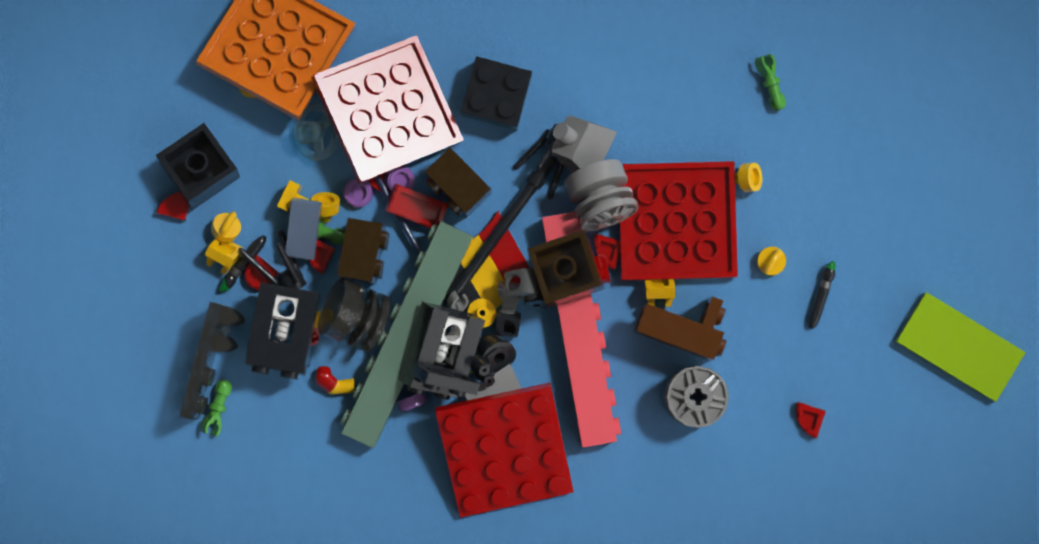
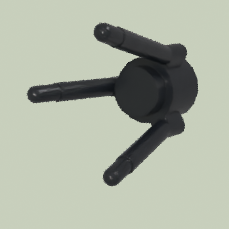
M554 124L551 130H545L542 137L513 166L514 170L519 169L545 143L547 150L536 166L538 170L542 169L552 154V147L556 141V138L553 136V130L557 124ZM560 161L547 196L549 200L554 196L564 168Z
M282 230L278 232L281 243H277L276 247L286 269L278 274L279 281L243 248L238 249V252L273 285L301 289L307 284L295 258L288 256L285 251L287 239Z

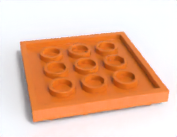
M234 0L196 60V65L299 121L317 91L311 77L314 74L331 68L354 30L356 23L314 0Z

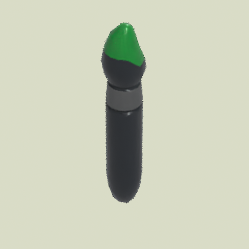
M266 236L258 237L246 252L255 258L264 247L267 239ZM243 256L232 267L230 273L223 277L219 287L220 292H226L235 285L237 278L250 264Z
M834 261L828 263L823 271L822 280L808 318V327L810 329H814L821 318L831 282L835 278L836 265Z

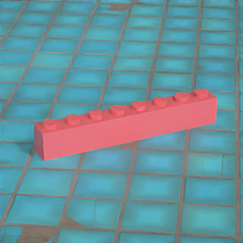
M575 212L542 217L546 242L582 230L579 218ZM589 294L557 305L582 448L617 442L616 435H621L619 418H613L611 410L612 406H616L614 390L608 389L606 378L611 377L609 361H603L601 349H606L604 333L597 330L596 321L601 320L599 304L593 303L592 296Z

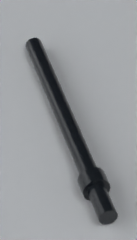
M550 156L541 170L537 169L536 172H531L526 179L528 183L447 293L448 296L453 291H456L458 296L461 295L535 191L543 187L546 182L545 177L558 161L556 158Z

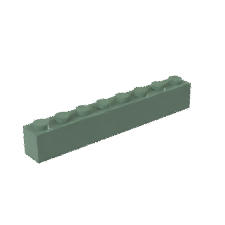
M443 221L440 222L439 226L433 224L426 239L431 242L427 252H420L414 267L419 269L414 279L408 278L402 290L406 297L402 305H395L389 318L394 321L389 332L383 331L377 346L381 347L377 358L371 357L365 369L369 376L365 384L359 383L352 397L357 400L352 411L347 409L341 420L340 425L344 426L342 434L371 448L376 446L405 384L399 380L422 301L442 305L474 236Z

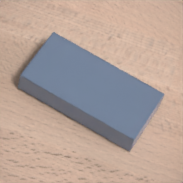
M299 198L291 200L285 250L288 256L308 260L315 259L322 202Z

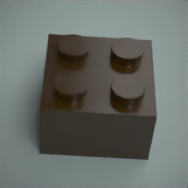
M451 147L425 171L428 178L425 181L426 184L438 196L443 193L448 198L446 201L448 207L458 217L462 213L466 217L471 215L492 194L491 188Z
M348 218L337 276L343 279L371 284L376 283V278L382 279L385 262L380 260L381 251H387L390 233L385 231L386 227L383 224Z
M584 230L527 249L545 304L549 308L605 289L588 236Z

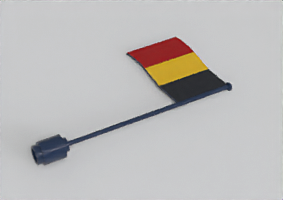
M380 176L375 177L376 182L388 201L390 197L388 189ZM498 211L487 227L472 239L449 290L502 217ZM396 215L419 256L422 250L404 218ZM509 229L459 296L460 300L462 294H465L469 300V304L464 310L465 312H467L469 305L473 301L481 298L491 301L497 309L502 304L497 285L498 281L505 282V272L530 268ZM516 276L510 282L520 283V277ZM446 295V297H445V299H444L445 305H447V303H448V302H447V299H448V297H449L448 295ZM481 310L480 315L483 316L485 312Z

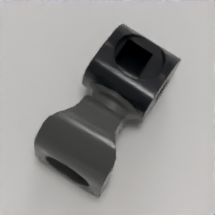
M522 268L505 272V299L523 296L524 307L527 309L540 310L548 307L545 304L534 269ZM519 276L520 286L517 290L510 291L509 282L512 278Z
M498 281L497 288L498 294L502 299V307L499 311H496L494 334L518 337L521 313L517 312L516 309L518 302L523 296L505 299V282ZM509 282L510 291H515L520 286V283Z

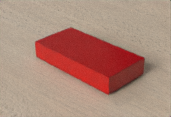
M394 184L384 211L431 229L433 224L439 226L440 222L443 221L448 205L399 184Z

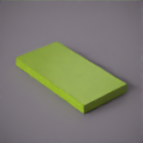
M927 292L923 294L895 341L993 402H997L1026 353Z

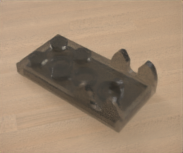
M213 302L209 303L180 417L199 419L200 414H205L209 398L204 396L207 386H212L216 369H212L216 352H232L239 347L232 337L226 336L231 331L229 325L237 326L245 323L244 316L238 310Z

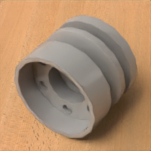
M618 159L603 160L587 165L569 175L565 180L564 185L570 201L579 204L575 208V214L579 217L580 227L584 231H595L613 226L626 220L638 211V203L636 199L632 198L633 190L629 187H623L627 183L628 178L622 162Z
M701 366L683 368L672 375L666 384L664 393L666 409L672 418L682 425L696 428L710 426L719 420L727 409L729 399L727 385L721 376L712 369ZM696 388H699V393L705 395L704 400L699 401V405H695V401L690 400V394H694Z

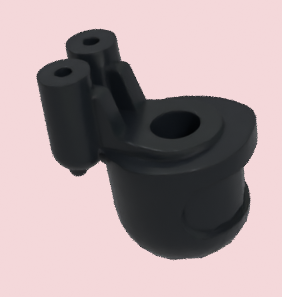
M496 334L482 336L476 349V356H474L471 362L472 367L476 370L475 376L486 387L492 386L495 383L494 372H498L508 364L511 365L515 360L516 351L514 346Z

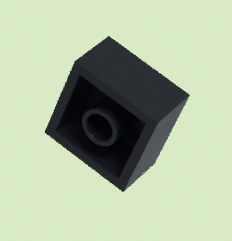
M476 56L461 109V116L517 131L532 78V71Z
M202 123L156 154L159 164L192 210L240 178L237 167L205 123Z

